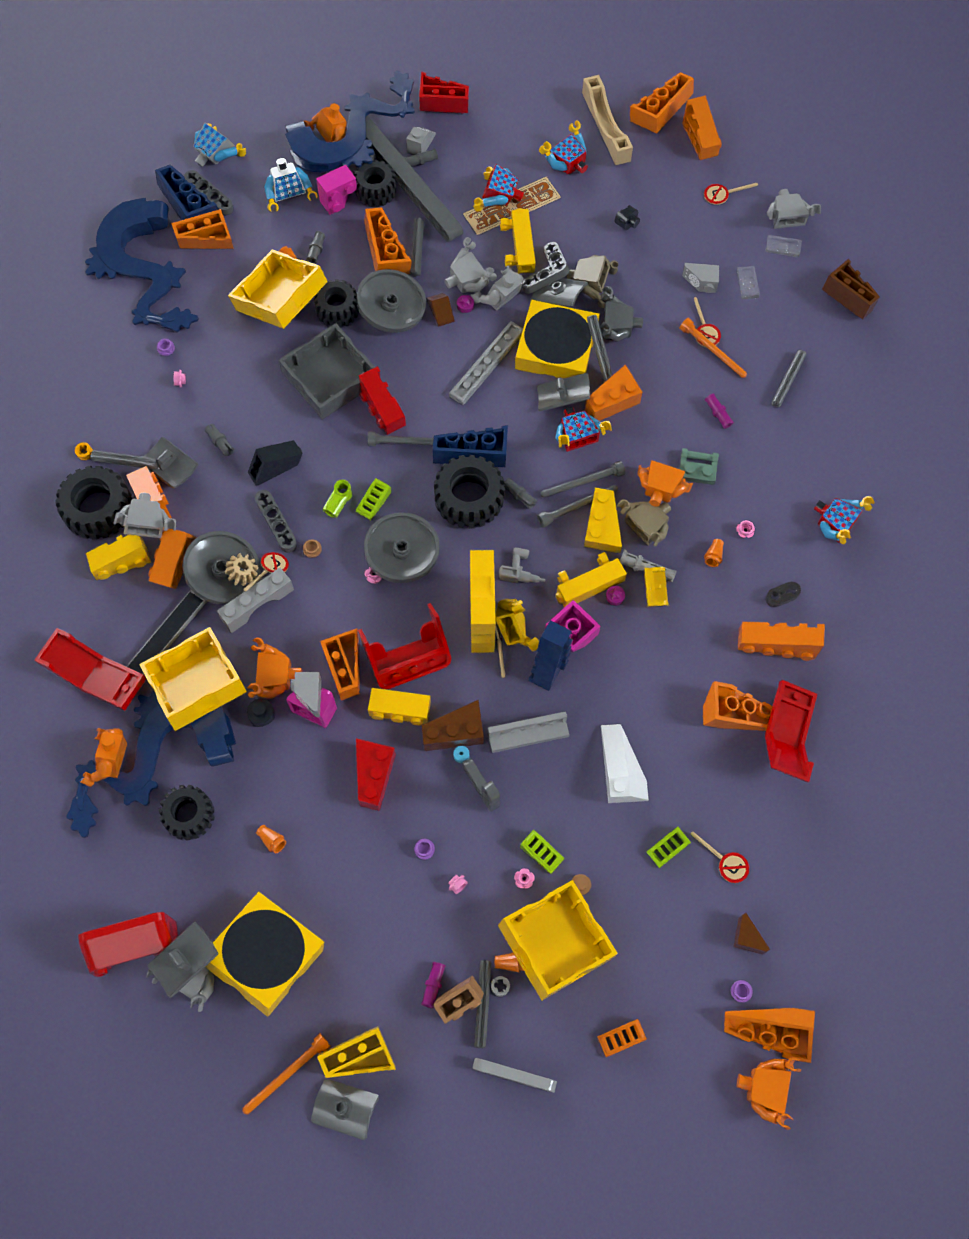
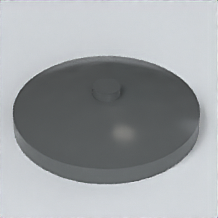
M392 269L378 270L367 275L358 288L356 298L358 310L370 325L379 330L391 333L404 332L415 327L424 315L426 308L425 293L419 283L406 273Z
M411 513L389 514L377 520L368 530L364 540L365 559L371 570L387 581L395 583L413 582L423 578L435 566L439 557L438 535L431 524L420 516Z
M225 531L208 532L196 538L187 548L182 564L183 575L189 588L203 600L214 604H227L245 592L244 588L249 584L246 582V585L242 586L241 582L235 585L234 579L228 580L229 575L225 574L227 561H230L231 556L237 557L239 553H241L242 557L248 554L249 560L255 559L254 565H258L256 572L258 573L257 576H259L260 563L253 547L236 534Z

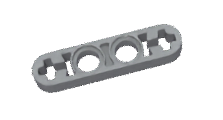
M474 1059L473 1070L555 1093L557 1084L555 1080L483 1059Z

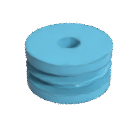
M458 746L453 752L455 761L462 763L469 758L467 747Z

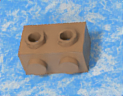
M472 975L439 996L433 1006L446 1024L450 1020L455 1021L464 1014L463 1012L469 1008L473 1010L482 1003L481 1000L484 993Z

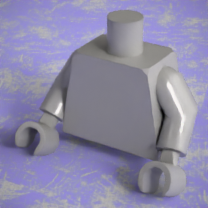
M782 189L779 191V196H776L775 201L770 204L767 216L769 220L773 219L774 229L806 225L809 214L811 216H814L815 213L821 214V205L813 204L810 206L801 198L800 194H789L788 189Z
M466 237L463 241L465 247L460 250L450 266V277L444 280L448 289L457 286L461 293L481 291L488 285L489 280L494 281L497 278L493 268L488 267L484 270L474 254L468 252L473 250L476 244L473 241L471 242V238Z
M509 265L506 266L507 269L500 271L503 277L493 284L487 295H481L480 290L475 292V294H471L474 303L481 302L492 305L496 311L499 310L520 292L523 282L522 275L512 271Z
M141 493L139 494V499H132L130 505H125L120 512L116 513L114 524L120 523L125 526L123 534L161 538L163 526L164 531L168 529L176 531V520L168 517L165 511L160 508L159 502L150 501V494Z
M206 967L179 990L191 998L190 1008L195 1004H199L198 1011L201 1012L204 1003L214 991V975ZM150 969L147 972L146 978L154 975ZM154 977L152 983L156 984L158 979Z

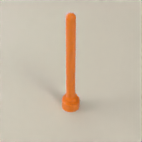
M686 318L679 327L681 331L692 334L740 377L745 378L747 376L746 371L695 328L694 322L690 318Z
M319 1033L313 1039L312 1046L243 1107V1113L249 1114L315 1054L328 1050L331 1045L325 1037Z

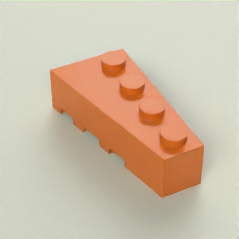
M680 72L665 82L663 87L653 90V94L648 97L644 96L638 104H632L630 106V122L657 134L692 96L694 78Z
M742 622L739 628L738 650H742L745 653L758 652L766 656L782 655L783 658L798 657L802 660L810 661L815 659L824 647L825 624H817V627H807L808 624L799 623V626L789 627L787 623H778L770 626L768 622Z

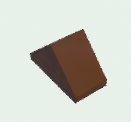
M440 293L426 298L438 327L455 322L448 295Z
M744 913L738 919L734 947L763 955L770 948L747 913Z

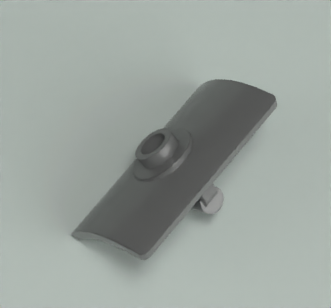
M561 278L533 292L531 300L573 307L577 296L588 285V282Z
M584 373L564 379L557 378L556 381L538 385V411L590 399L588 374Z
M161 437L158 443L147 454L142 456L158 460V468L148 470L154 472L158 478L173 489L183 484L199 465L165 437Z
M193 922L148 964V968L159 980L167 996L172 998L218 955V951L203 929L196 922Z
M325 1079L316 1097L311 1121L314 1124L365 1140L367 1138L369 1122L379 1096L330 1079Z

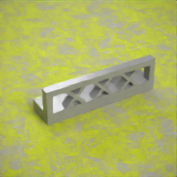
M566 711L488 727V738L492 753L569 737Z

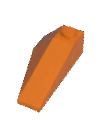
M714 681L703 705V725L724 729L766 731L773 706L752 698L753 695L749 693L745 694L737 690V687L732 684Z
M798 1008L725 1011L724 1032L747 1042L754 1041L761 1044L763 1049L768 1051L772 1049L782 1053V1057L786 1059L794 1057L800 1059L801 1062L811 1063L815 1011Z

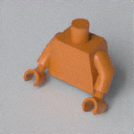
M335 103L331 104L330 107L321 109L312 117V121H303L306 127H311L312 131L316 124V129L326 142L340 141L346 135V120L339 112L340 106Z
M651 460L650 467L642 468L639 465L637 475L642 487L645 488V495L651 497L649 503L652 506L658 507L661 501L668 503L672 498H677L684 492H690L693 485L692 482L688 483L686 479H683L685 474L683 470Z
M257 637L252 641L256 642L258 647L252 645L251 650L258 651L260 649L261 652H258L256 683H251L247 687L248 689H253L254 692H249L248 696L253 698L258 695L259 697L273 699L284 693L285 690L290 689V680L295 679V672H302V668H291L290 658L286 654L268 644H264L263 640Z
M97 728L98 735L94 739L100 741L95 754L96 771L92 774L85 772L83 774L84 778L80 783L92 787L94 782L107 777L118 778L127 747V742L121 729L104 730Z
M794 1057L789 1060L770 1059L759 1063L757 1068L751 1070L750 1077L739 1074L736 1083L737 1088L748 1090L747 1101L751 1102L752 1109L763 1120L780 1124L786 1130L791 1128L784 1125V1121L786 1119L793 1120L790 1115L785 1113L791 1071H801V1069H794L793 1063L801 1061Z

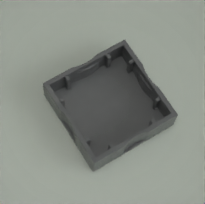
M337 323L316 335L307 344L296 348L278 360L283 375L322 420L358 397L359 393H361L359 375L375 368L369 359L353 345L351 339Z

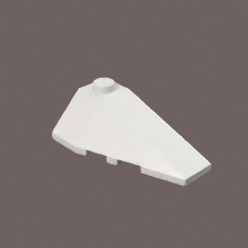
M621 724L601 725L608 803L648 801L647 780Z

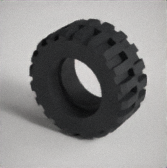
M462 455L457 460L455 458L449 460V464L445 463L441 467V471L437 472L436 480L434 481L436 508L441 512V516L444 519L448 518V523L452 525L456 523L460 528L469 526V529H472L476 525L482 527L485 526L486 521L488 523L493 521L494 516H498L500 509L503 507L504 479L501 476L500 470L497 467L494 468V463L491 461L486 462L485 458L481 456L475 458V455H470V457ZM474 482L481 485L487 493L477 501L466 502L456 498L452 491L461 483Z
M86 466L83 470L81 468L75 470L76 473L73 475L70 473L66 477L67 480L62 481L60 484L61 489L57 490V499L55 500L58 508L57 511L66 526L75 535H80L85 539L91 537L92 540H98L99 537L104 539L109 537L111 533L116 534L119 532L118 529L124 526L120 523L114 524L115 515L125 505H130L132 496L121 476L108 467L104 469L103 466H95V468ZM100 492L110 494L109 501L102 509L92 513L79 511L82 502L88 496Z

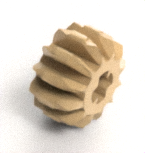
M241 553L237 557L231 556L230 561H227L225 565L227 567L225 574L229 575V581L235 580V585L241 582L242 586H245L246 582L251 583L253 578L257 577L258 565H254L255 559H248V554L245 557H242Z

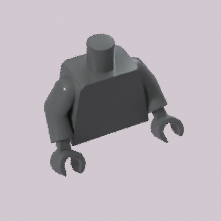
M606 286L602 289L601 298L603 300L608 299L605 305L604 322L600 325L603 339H611L618 342L631 337L632 328L643 327V318L633 317L634 308L623 303L613 295L611 287Z

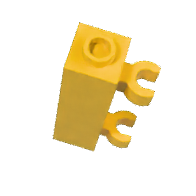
M522 208L511 210V219H500L501 231L512 229L515 256L505 255V267L517 265L518 274L535 272L536 263L529 210Z
M603 552L598 555L597 562L600 565L599 567L569 580L565 570L559 572L557 579L560 585L557 586L555 594L558 603L563 604L565 608L572 600L579 603L607 590L611 586L624 582L627 573L619 559L617 558L609 562L606 553Z

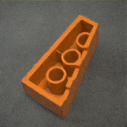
M383 208L365 209L364 224L375 271L392 269L410 274L412 261L406 255L405 248L400 244L398 235L393 231Z

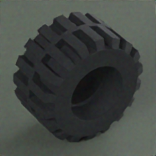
M378 160L371 164L362 163L360 168L357 167L354 176L357 184L355 194L358 196V200L362 201L364 205L368 204L370 207L373 205L379 207V205H386V202L390 203L392 201L391 198L395 197L397 191L393 168L389 164L385 165L383 161L378 162Z
M337 279L333 282L329 280L314 296L316 314L321 323L324 322L326 326H332L337 323L340 328L343 325L348 326L349 322L353 323L355 321L354 318L358 317L359 312L356 289L352 288L350 283L346 284L344 280L342 282H339ZM334 302H343V304L339 306L330 305Z
M180 785L178 790L174 787L171 789L172 793L170 795L168 793L164 795L166 800H161L160 802L162 808H159V814L161 815L159 818L170 834L181 840L182 838L191 840V837L197 839L199 838L198 834L202 833L204 835L207 833L205 829L211 828L212 824L210 821H214L215 816L213 813L215 810L209 797L200 788H194L193 785H188L186 788L184 785ZM188 803L197 804V813L193 819L188 822L177 821L178 810L183 805Z

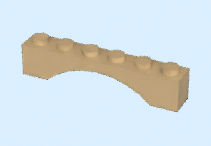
M595 75L584 78L582 94L615 165L631 162L632 144L628 136L618 128L612 116L605 87L600 76Z

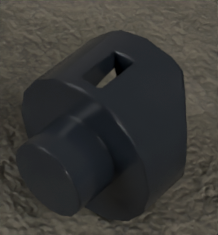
M628 205L627 208L618 211L614 222L625 230H628L630 227L635 229L640 223V218H638L639 212L631 205Z
M255 699L247 707V716L255 727L266 726L275 718V710L266 699Z

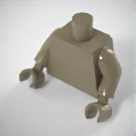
M598 255L580 259L576 269L569 270L567 279L587 281L588 285L581 292L594 300L597 299L598 306L605 308L606 303L602 301L603 299L599 293L603 292L602 289L604 288L608 272L613 275L617 273L618 262L616 260L609 262L606 256Z
M622 499L616 507L622 508L621 514L627 512L625 517L626 524L648 546L653 541L655 542L654 546H657L659 542L666 538L669 528L667 524L669 517L666 514L671 511V507L667 502H663L660 506L655 507L649 501L629 503L627 500Z

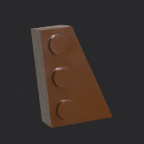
M848 258L828 276L822 290L863 320L873 311L880 296L868 282L863 281L860 277L861 273L853 269Z
M479 699L422 725L424 750L432 751L484 744Z

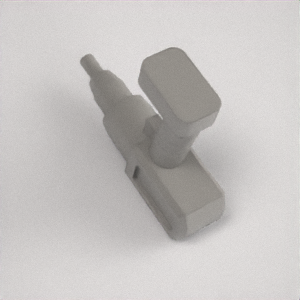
M514 548L512 567L502 565L499 569V580L518 583V581L536 583L539 581L545 582L546 579L533 575L531 572L522 571L523 566H520V559L525 560L528 558L529 550Z

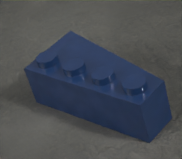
M171 164L155 170L158 187L181 220L217 210V204L207 199L203 192L200 193L193 183L185 180V177Z
M508 425L501 426L500 429H493V427L485 428V431L478 432L469 430L464 434L455 432L434 435L433 463L449 464V460L453 458L457 460L462 455L465 457L475 455V458L481 456L485 458L486 462L491 461L494 463V467L505 468Z
M551 620L549 621L540 638L538 652L534 659L536 666L533 665L532 674L528 681L548 691L550 690L560 670L564 671L569 662V652L573 641L571 639V630Z

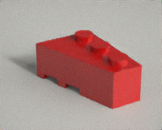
M421 72L420 111L468 113L469 86L454 81H442L440 77L435 76L433 78Z
M356 738L358 801L361 807L380 811L396 756L395 748Z

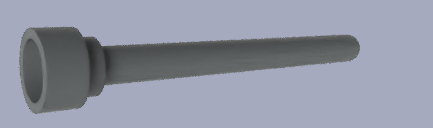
M368 431V446L379 445V443L433 445L434 438L380 436L376 432Z
M622 461L615 462L608 469L543 490L541 497L545 498L611 475H617V477L625 475L624 465Z
M612 485L606 489L612 490L615 493L618 491V486ZM594 494L551 513L544 511L537 514L539 524L542 528L547 527L553 522V519L592 503Z

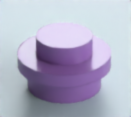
M161 339L157 344V351L162 356H169L175 350L174 343L169 339Z
M421 839L415 844L414 852L418 858L426 860L433 856L435 847L432 841Z
M739 980L732 985L731 995L737 1002L744 1003L752 997V987L748 982Z

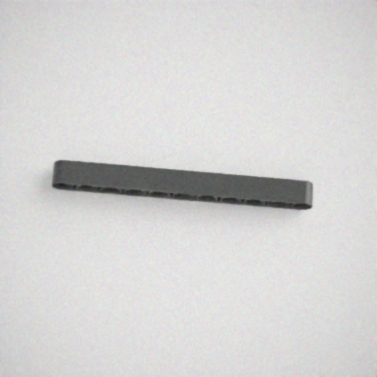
M367 115L366 140L372 141V145L368 149L374 150L375 157L379 162L383 161L385 165L389 164L393 168L398 185L447 242L462 235L463 229L460 223Z

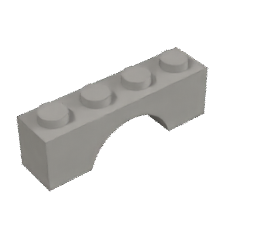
M281 567L253 585L249 590L217 610L220 619L229 631L233 633L248 622L249 617L258 607L271 600L279 601L294 590L292 581Z

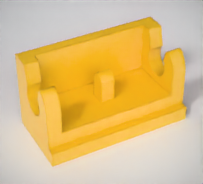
M665 567L644 568L647 607L668 606Z

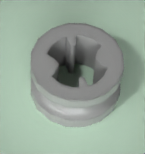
M497 976L493 979L491 991L495 996L503 997L509 992L510 983L507 978ZM498 981H503V985L507 987L506 990H502L503 992H498V988L494 987L495 983L498 984Z

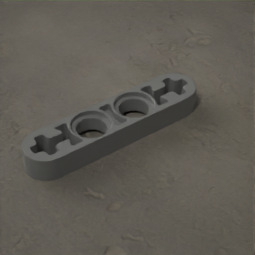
M189 170L184 174L185 180L193 183L200 193L203 192L211 202H215L217 210L221 209L223 215H230L233 212L232 201L197 171ZM201 186H207V189L199 190ZM213 195L218 196V198L215 200L210 199V197Z
M267 490L257 492L255 495L257 506L280 548L287 553L293 552L297 547L296 539L271 493ZM262 497H265V499H267V506H265V503L263 502V500H261ZM271 510L277 512L276 516L272 518L268 517L267 513ZM276 526H285L282 532L275 531ZM286 536L288 541L291 542L290 546L285 544L283 537Z

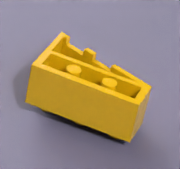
M595 487L584 547L621 553L622 543L614 491Z
M120 535L116 537L117 541L110 545L104 543L87 552L86 556L90 570L95 579L104 580L111 575L122 574L129 569L144 567L146 564L151 563L142 536L127 535L123 537Z
M379 1026L328 1049L317 1056L326 1078L396 1070Z

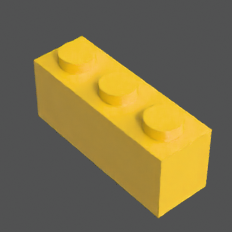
M372 688L368 713L375 720L386 718L396 723L408 721L413 725H422L428 723L431 698L429 695Z

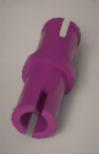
M710 394L705 398V401L713 411V416L718 418L723 428L730 427L734 422L725 411L726 407L721 405L715 394Z
M438 962L432 963L429 979L425 982L426 990L421 1005L434 1008L433 1004L436 1001L438 991L442 988L440 983L446 965Z

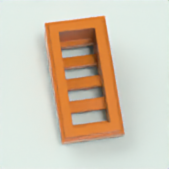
M638 1019L597 1036L605 1057H609L647 1040ZM632 1026L634 1027L636 1034L638 1036V1039L636 1040L634 1039V1036L630 1029V1027ZM623 1030H625L628 1035V1038L630 1040L629 1043H626V1040L622 1033ZM616 1033L618 1034V1037L622 1044V1046L618 1047V1044L614 1037V1034ZM607 1037L610 1038L611 1043L614 1047V1049L611 1051L605 1039Z

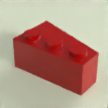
M377 366L360 374L361 393L359 395L363 403L367 402L370 414L377 418L376 421L381 430L384 429L388 435L406 426L405 415L395 397H392L387 387L389 386L387 382H382L379 367Z

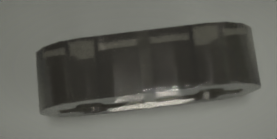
M791 581L772 588L766 595V603L771 607H779L794 601L801 593V587L798 583ZM789 588H790L791 590H795V593H794V594H793L792 592L787 593V591H788ZM772 595H774V597L781 595L777 601L776 599H771Z

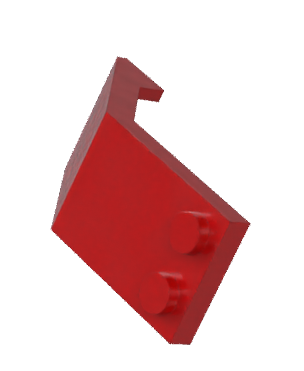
M56 628L34 659L35 662L81 691L124 711L147 679L143 674L103 657L75 639L71 634Z
M781 680L778 684L765 733L770 765L772 769L809 782L814 763L808 762L805 741L817 694Z

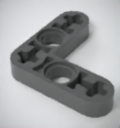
M550 242L544 247V253L550 266L523 279L522 288L525 293H533L567 276L569 273L568 265L556 242Z
M471 758L463 761L462 766L488 810L492 812L500 807V793L492 781L486 783Z

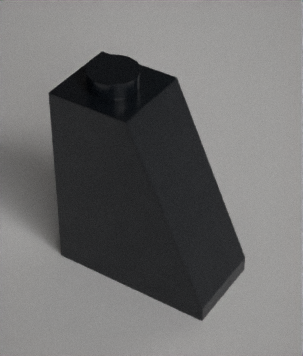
M294 440L258 448L255 450L248 474L256 486L261 485L298 466L303 454L302 450Z

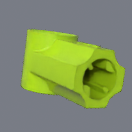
M339 480L335 483L334 490L322 509L323 512L332 518L339 516L346 502L352 497L351 486L347 480ZM341 489H347L344 493L339 492Z

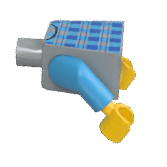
M204 123L201 130L195 133L193 147L200 153L195 162L202 167L208 159L214 164H218L220 161L235 155L243 157L246 155V148L242 149L241 143L234 147L235 145L227 137L217 131L216 126L212 127L209 123Z

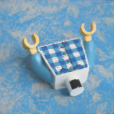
M280 158L276 161L277 167L270 169V175L267 177L264 185L266 197L269 200L267 209L270 212L272 204L275 205L276 211L279 209L274 199L277 202L306 193L305 190L308 191L307 197L310 201L309 195L311 193H314L316 198L318 197L317 193L312 190L313 186L308 175L299 167L295 168L293 163L287 164L286 159Z

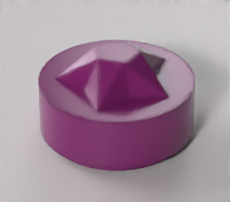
M469 295L460 296L457 299L458 310L462 313L471 312L474 308L473 298Z
M620 586L608 588L606 592L607 602L614 606L623 603L625 598L623 588Z

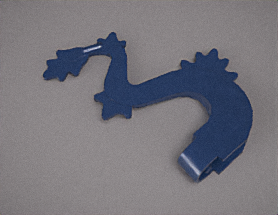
M394 72V77L390 78V83L393 84L390 86V90L402 97L400 103L394 106L378 99L370 98L369 93H365L363 96L351 94L349 96L350 104L344 106L345 111L350 112L347 134L340 141L325 142L318 139L311 127H306L303 121L285 125L287 132L285 136L292 149L290 152L296 165L310 172H327L347 165L349 168L351 164H355L360 168L362 163L371 164L373 161L370 155H374V150L368 149L372 145V141L366 140V116L377 114L404 118L406 114H414L413 102L410 101L414 79H409L408 73Z
M146 198L122 202L103 218L96 236L97 247L89 248L93 257L85 260V263L90 265L85 271L86 275L96 274L97 279H100L107 273L110 279H114L116 274L152 280V285L139 300L137 309L132 310V314L135 315L132 320L133 324L137 325L143 322L145 325H149L150 322L175 332H179L180 327L189 329L191 323L197 322L199 318L197 315L191 314L188 308L180 311L179 307H175L161 316L150 312V306L165 296L171 288L181 287L179 280L186 273V270L173 267L171 261L162 266L131 257L125 253L127 243L133 238L154 234V231L165 229L168 226V205L159 200L146 201Z
M154 690L151 692L150 697L142 694L138 695L140 706L134 708V712L141 715V718L134 722L135 728L140 729L134 769L129 773L119 771L118 778L107 777L103 779L118 793L124 795V804L126 806L134 801H138L144 806L149 805L150 792L158 787V783L151 779L154 775L161 743L165 735L174 729L161 708ZM221 707L183 727L195 731L198 745L205 752L211 767L234 762L232 745L236 744L230 718ZM89 760L87 765L78 764L75 767L79 773L75 781L79 784L76 796L73 798L70 810L66 816L68 820H73L70 827L71 830L79 831L80 836L83 838L88 837L90 828L96 826L97 823L92 816L99 811L87 795L89 786L80 783L84 778L83 774L85 772L92 774L96 771V764L93 760Z

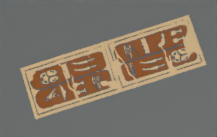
M544 177L518 189L524 192L520 202L512 198L507 206L493 205L485 207L483 205L481 211L472 209L463 213L475 233L479 235L501 224L500 219H511V210L522 208L528 209L530 212L561 197L548 178Z

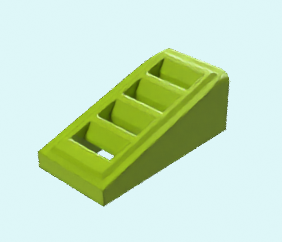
M375 478L358 505L356 512L372 520L391 494V487ZM364 506L372 509V511L370 512L364 509Z
M677 826L650 848L647 854L660 868L691 842ZM675 834L682 840L683 844L681 846L673 837ZM669 839L677 847L676 850H673L672 847L667 843ZM664 844L671 854L667 856L660 846ZM657 849L665 859L661 861L654 851Z
M532 830L520 844V848L550 874L564 860V857L535 830ZM535 839L537 842L530 848L529 844ZM540 845H542L543 848L540 850L538 854H536V849ZM548 850L550 853L544 860L541 859L542 855ZM553 855H554V856L556 857V859H555V860L553 861V863L549 866V865L547 864V862H548V861L553 857Z

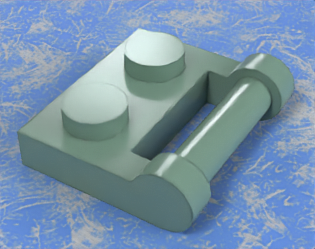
M682 448L679 469L685 471L683 479L690 482L714 485L719 453L713 452V454L688 451V449ZM687 458L711 461V465L686 460Z

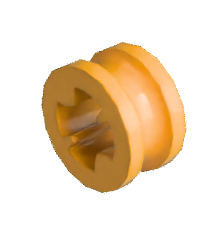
M79 443L75 447V454L81 460L90 459L93 449L88 443ZM84 449L87 451V453L84 454L81 452V450Z

